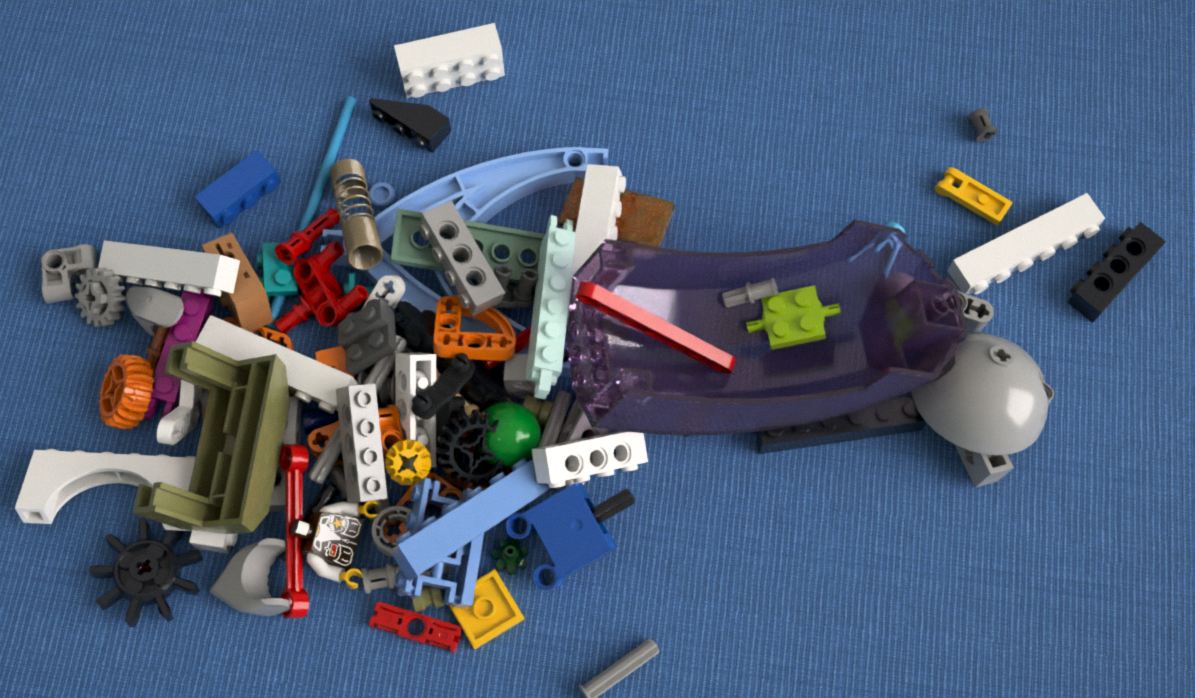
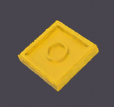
M495 569L476 580L472 606L460 609L452 607L453 605L451 604L449 605L474 650L524 620V616Z

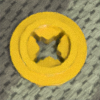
M402 440L395 443L387 452L385 468L390 478L400 485L413 486L428 475L431 468V456L427 448L420 442ZM399 454L406 458L414 457L417 454L418 456L413 462L417 472L410 468L399 471L403 464Z

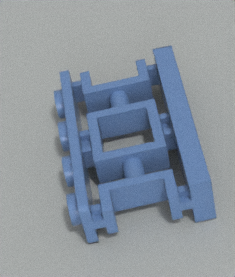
M426 477L417 484H414L412 488L411 501H414L412 512H409L405 528L411 531L413 535L422 530L419 525L430 518L424 519L427 503L442 507L441 518L445 515L443 510L452 503L458 501L461 505L468 501L466 495L472 492L473 489L467 488L462 491L461 501L438 496L439 481H431L430 478ZM484 533L452 553L451 557H446L432 566L430 577L419 575L408 581L403 571L399 569L395 578V587H398L397 595L417 598L421 594L422 585L445 589L443 604L453 605L452 607L460 609L472 606ZM443 566L453 568L459 566L457 582L441 579Z

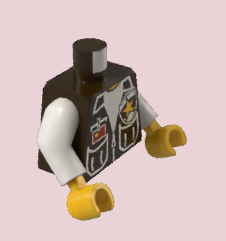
M374 500L368 501L364 506H361L359 502H337L323 506L319 512L310 514L308 522L300 519L294 520L290 534L303 539L301 554L307 557V562L318 576L336 582L343 580L346 581L348 588H358V584L350 582L349 578L354 575L363 578L360 570L351 569L364 518L360 517V515L365 514L367 518L375 519L378 514H368L367 510L370 506H380L378 502Z

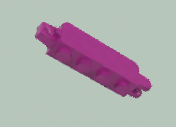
M201 289L200 294L183 291L181 299L184 311L179 321L170 327L153 376L152 389L154 391L151 393L152 401L148 404V411L144 413L145 420H152L158 402L166 404L161 419L173 411L175 407L179 406L181 379L164 372L170 346L191 341L195 342L208 318L213 313V296L203 293L204 289Z

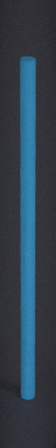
M351 96L346 97L298 231H302L309 226L315 217L331 167L334 164L356 103V99ZM274 296L270 309L274 321H277L286 296ZM272 322L264 327L273 330L275 323Z

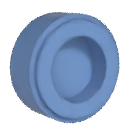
M379 182L374 184L369 190V199L373 207L383 210L394 204L396 195L390 184Z

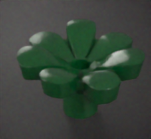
M513 538L510 543L505 539H501L498 542L500 549H495L491 553L493 559H498L495 564L497 571H502L506 567L507 573L514 575L516 567L520 569L527 567V562L523 557L529 554V550L525 546L519 547L520 541Z

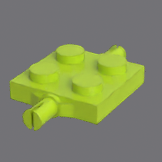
M814 285L762 298V319L746 322L748 333L765 330L769 337L771 350L826 339L824 330L825 317L841 314L839 303L822 306L818 300Z

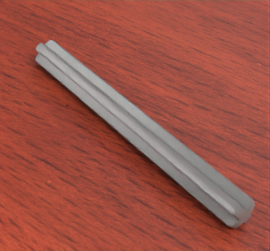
M396 335V351L379 360L363 385L375 384L376 394L395 365V353H402L406 347L407 342L404 338ZM339 425L308 474V477L318 484L324 482L342 452Z

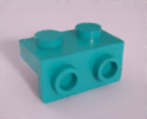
M262 243V253H257V268L263 269V277L258 278L266 290L269 302L270 296L297 295V281L293 274L295 263L285 265L277 258L275 247L279 243Z

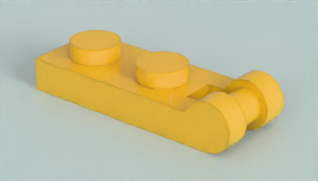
M953 167L947 168L943 175L944 179L939 181L934 187L937 194L949 197L996 226L999 225L1013 203ZM957 183L960 187L956 188L952 184Z

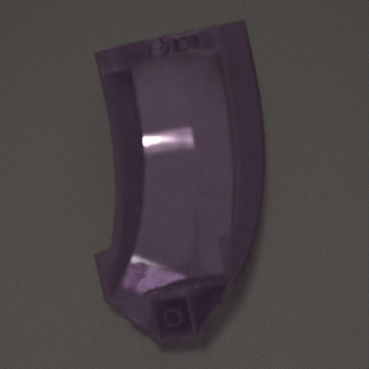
M853 220L830 241L768 251L695 252L605 239L572 276L566 338L572 387L592 428L636 433L696 436L737 434L791 427L851 413L908 393L938 378L944 365L950 361L958 350L959 344L969 334L956 284L948 276L943 279L933 269L936 264L920 248L915 251L905 241L907 236L899 228ZM771 278L775 279L778 293L815 285L817 297L822 306L839 303L841 314L825 317L824 330L826 339L771 350L769 337L765 330L748 333L746 322L762 319V300H755L753 304L747 302L726 307L723 302L722 293L744 287L748 282L755 284L770 280ZM585 281L596 284L736 358L732 373L726 374L715 371L581 302L575 297L580 282Z

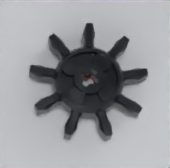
M140 518L138 524L139 541L125 546L119 538L108 534L105 539L111 549L119 554L114 565H95L89 567V573L92 577L99 579L113 578L115 584L113 589L96 600L100 608L104 611L124 597L131 602L125 620L129 627H136L143 605L157 604L159 613L167 622L173 620L172 609L168 605L166 598L175 589L191 595H198L200 591L198 586L192 581L180 578L182 567L203 560L200 550H191L180 555H175L172 550L181 539L184 531L169 530L162 541L151 539V528L146 518Z

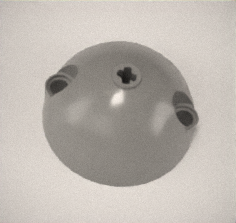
M966 333L943 341L924 356L915 369L911 380L913 402L925 422L935 432L953 444L972 452L986 455L1013 454L1031 446L1043 430L1047 419L1048 407L1054 396L1053 389L1045 383L1043 373L1031 355L1017 344L988 333Z

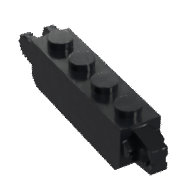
M401 301L398 307L399 312L394 313L395 328L402 333L400 337L404 338L407 345L415 352L435 354L433 339L436 314L430 310L421 312L411 303ZM449 325L441 326L443 328H451ZM436 355V368L440 374L451 365L452 358H442ZM471 359L475 364V369L472 377L461 388L460 392L481 410L486 406L490 407L499 402L517 403L504 388V373L496 366L488 370L482 360Z

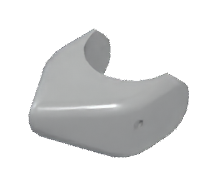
M132 286L126 293V304L133 317L152 337H154L156 326L163 328L171 327L179 321L183 314L184 305L179 296L156 288Z
M266 538L239 550L210 588V593L233 609L243 613L269 617L288 611L290 609V601L282 598H272V595L268 592L269 587L267 585L270 566L275 562L277 556L286 551V542L280 539Z

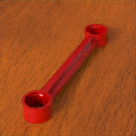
M285 444L280 453V466L285 473L286 589L282 592L280 598L290 601V609L281 613L285 619L304 618L309 609V597L306 590L303 589V554H301L303 539L290 534L294 520H303V472L308 466L309 455L306 446L300 444Z

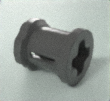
M988 108L977 109L967 116L968 123L973 125L976 132L975 138L977 142L987 141L998 133L997 127L991 123Z

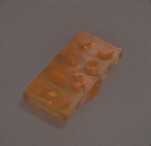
M575 178L557 221L559 227H563L566 219L573 220V230L576 231L585 179ZM625 190L624 193H620L619 201L622 203L621 216L616 217L615 226H617L618 235L616 242H612V247H620L621 243L658 252L675 209L674 202Z

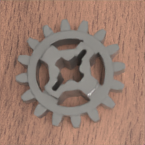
M106 268L87 269L86 274L79 276L82 283H76L79 293L74 294V297L79 300L76 308H82L83 311L80 316L81 318L87 317V324H94L95 327L113 325L114 320H120L121 318L119 311H125L124 306L121 305V302L126 300V297L122 296L121 293L125 287L118 285L120 277H113V270H106Z

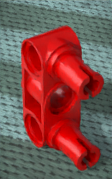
M332 241L319 254L316 253L308 259L298 260L293 268L294 277L304 294L305 300L312 308L319 323L325 327H338V324L345 319L348 313L354 312V309L369 297L368 291L362 285H356L346 295L342 292L340 284L336 281L330 270V266L345 253L342 245L336 241Z

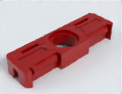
M383 602L376 603L374 617L372 616L369 622L373 629L377 626L378 629L397 634L400 638L427 645L428 642L430 645L446 650L450 648L451 653L456 652L462 635L460 626ZM413 620H420L424 623V630L419 635H411L408 632V625Z

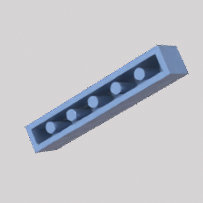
M524 458L511 467L513 472L507 476L503 472L488 481L491 486L484 491L481 486L466 495L468 501L461 505L458 501L452 503L443 510L445 515L438 520L435 516L430 517L419 525L422 530L413 535L411 531H408L397 538L395 541L398 545L390 553L408 581L419 576L549 491L551 488H549L548 484L537 483L533 459L527 462Z

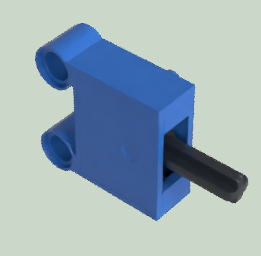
M581 482L568 486L526 512L512 514L506 521L507 533L514 539H523L533 536L537 531L553 561L540 565L535 569L533 581L537 588L541 590L557 588L563 584L566 577L617 549L604 521L633 505L635 498L629 489H624L595 506ZM520 518H523L527 523V529L524 533L520 532L517 527ZM546 569H550L554 573L552 584L548 583L544 578Z

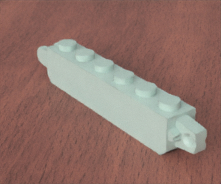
M553 215L549 217L546 234L540 247L537 271L538 280L536 281L525 375L527 380L535 381L534 397L546 399L551 385H556L557 379L562 372L576 232H573V220L566 219L563 229L556 227L557 216Z

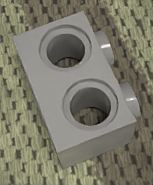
M515 354L512 359L505 361L504 385L507 393L512 398L525 399L527 394L534 396L535 381L525 378L528 354Z

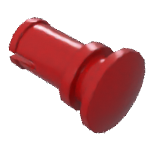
M302 295L299 296L301 299L300 303H294L291 310L277 321H274L278 329L284 334H287L303 320L305 322L308 321L307 317L311 314L315 316L312 308Z

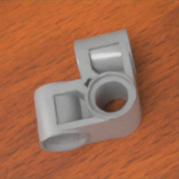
M83 244L63 249H52L43 255L41 259L42 293L47 304L74 299V279H78L80 275L86 274L87 269L97 268V255L94 246ZM62 263L58 268L53 269L56 264Z

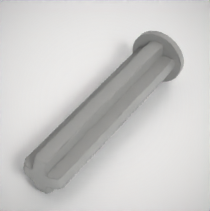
M565 391L558 392L538 448L556 444L572 399L570 393Z
M646 640L585 685L579 684L578 687L585 698L599 697L659 653V648L653 640Z

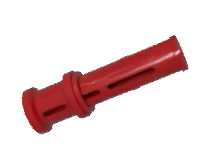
M329 208L304 230L293 232L289 240L285 243H279L275 247L277 258L285 265L294 264L300 254L309 252L312 243L323 235V229L329 230L340 222L338 211L334 208Z

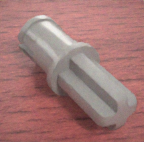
M771 278L770 280L755 284L748 282L744 287L725 291L722 293V298L726 307L747 302L753 304L755 300L778 295V289L775 279Z

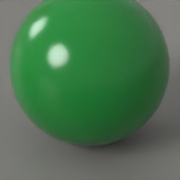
M499 402L485 409L484 411H488L490 414L489 425L492 426L495 420H499L495 433L487 429L485 432L487 437L486 447L493 451L494 455H497L498 458L493 457L492 460H484L488 464H495L501 459L503 460L502 465L506 466L507 469H511L514 464L524 458L527 462L532 459V449L538 448L541 440L540 425L535 415L525 406L515 402ZM480 442L475 444L476 450L479 453H486L480 447Z

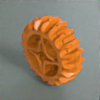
M120 354L117 358L113 359L112 364H109L108 371L104 373V380L101 383L100 400L98 401L100 405L99 414H101V419L106 425L118 429H132L134 426H138L140 420L144 419V413L148 411V404L152 401L151 393L154 391L152 389L154 378H152L153 369H151L150 362L137 355Z

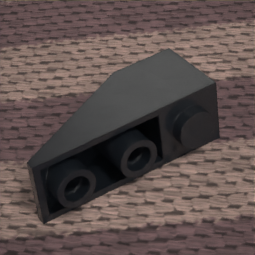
M373 98L369 100L372 110L371 114L380 123L386 122L400 136L406 135L420 149L426 148L433 153L451 132L449 118L429 105Z

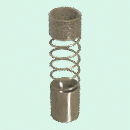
M342 159L331 167L330 176L340 217V225L342 226L348 262L356 269H371L381 262L383 251L375 218L373 217L374 214L371 208L369 192L367 191L364 169L361 163L354 159ZM346 174H356L359 176L346 178L341 182L337 181ZM350 179H357L350 183H343ZM359 197L366 199L362 204L358 203L351 206L344 204L348 199H357ZM342 206L348 207L344 211L341 209ZM360 206L368 208L364 213L353 215L345 213L350 208H358ZM344 215L350 216L346 220L343 218Z

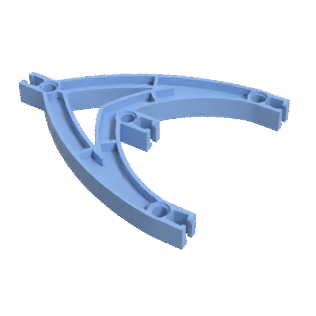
M564 147L525 152L483 162L436 180L402 198L374 217L383 251V258L377 266L361 271L375 285L386 275L400 276L405 283V292L397 306H399L401 301H407L421 312L430 310L436 314L437 302L441 296L411 276L399 264L390 263V255L387 252L392 248L397 209L424 213L452 201L463 220L486 223L504 208L532 193L565 183H584L587 164L608 166V149ZM572 163L580 164L578 167L570 166ZM323 229L322 237L326 245H321L320 252L332 241H336L342 245L345 253L332 265L351 266L348 262L342 230ZM498 249L494 250L495 256H497ZM433 270L444 295L458 296L459 292L455 285L451 286L445 272ZM470 279L467 280L470 285L475 286ZM393 282L387 284L390 286L389 292H395V290L392 287L394 284ZM447 309L446 313L452 314V309ZM500 312L511 324L515 335L527 329ZM465 315L461 317L460 332L496 333L490 326L480 320ZM565 342L563 355L569 359L562 364L560 376L595 378L596 362H591V364L574 362V358L591 357V360H596L597 343ZM471 344L474 348L481 347L478 344ZM529 346L516 354H528Z

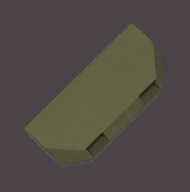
M194 341L171 345L164 373L210 391L189 490L186 491L163 482H156L153 484V487L139 484L132 514L179 529L222 534L253 532L269 513L290 407L286 365L276 354L237 361Z

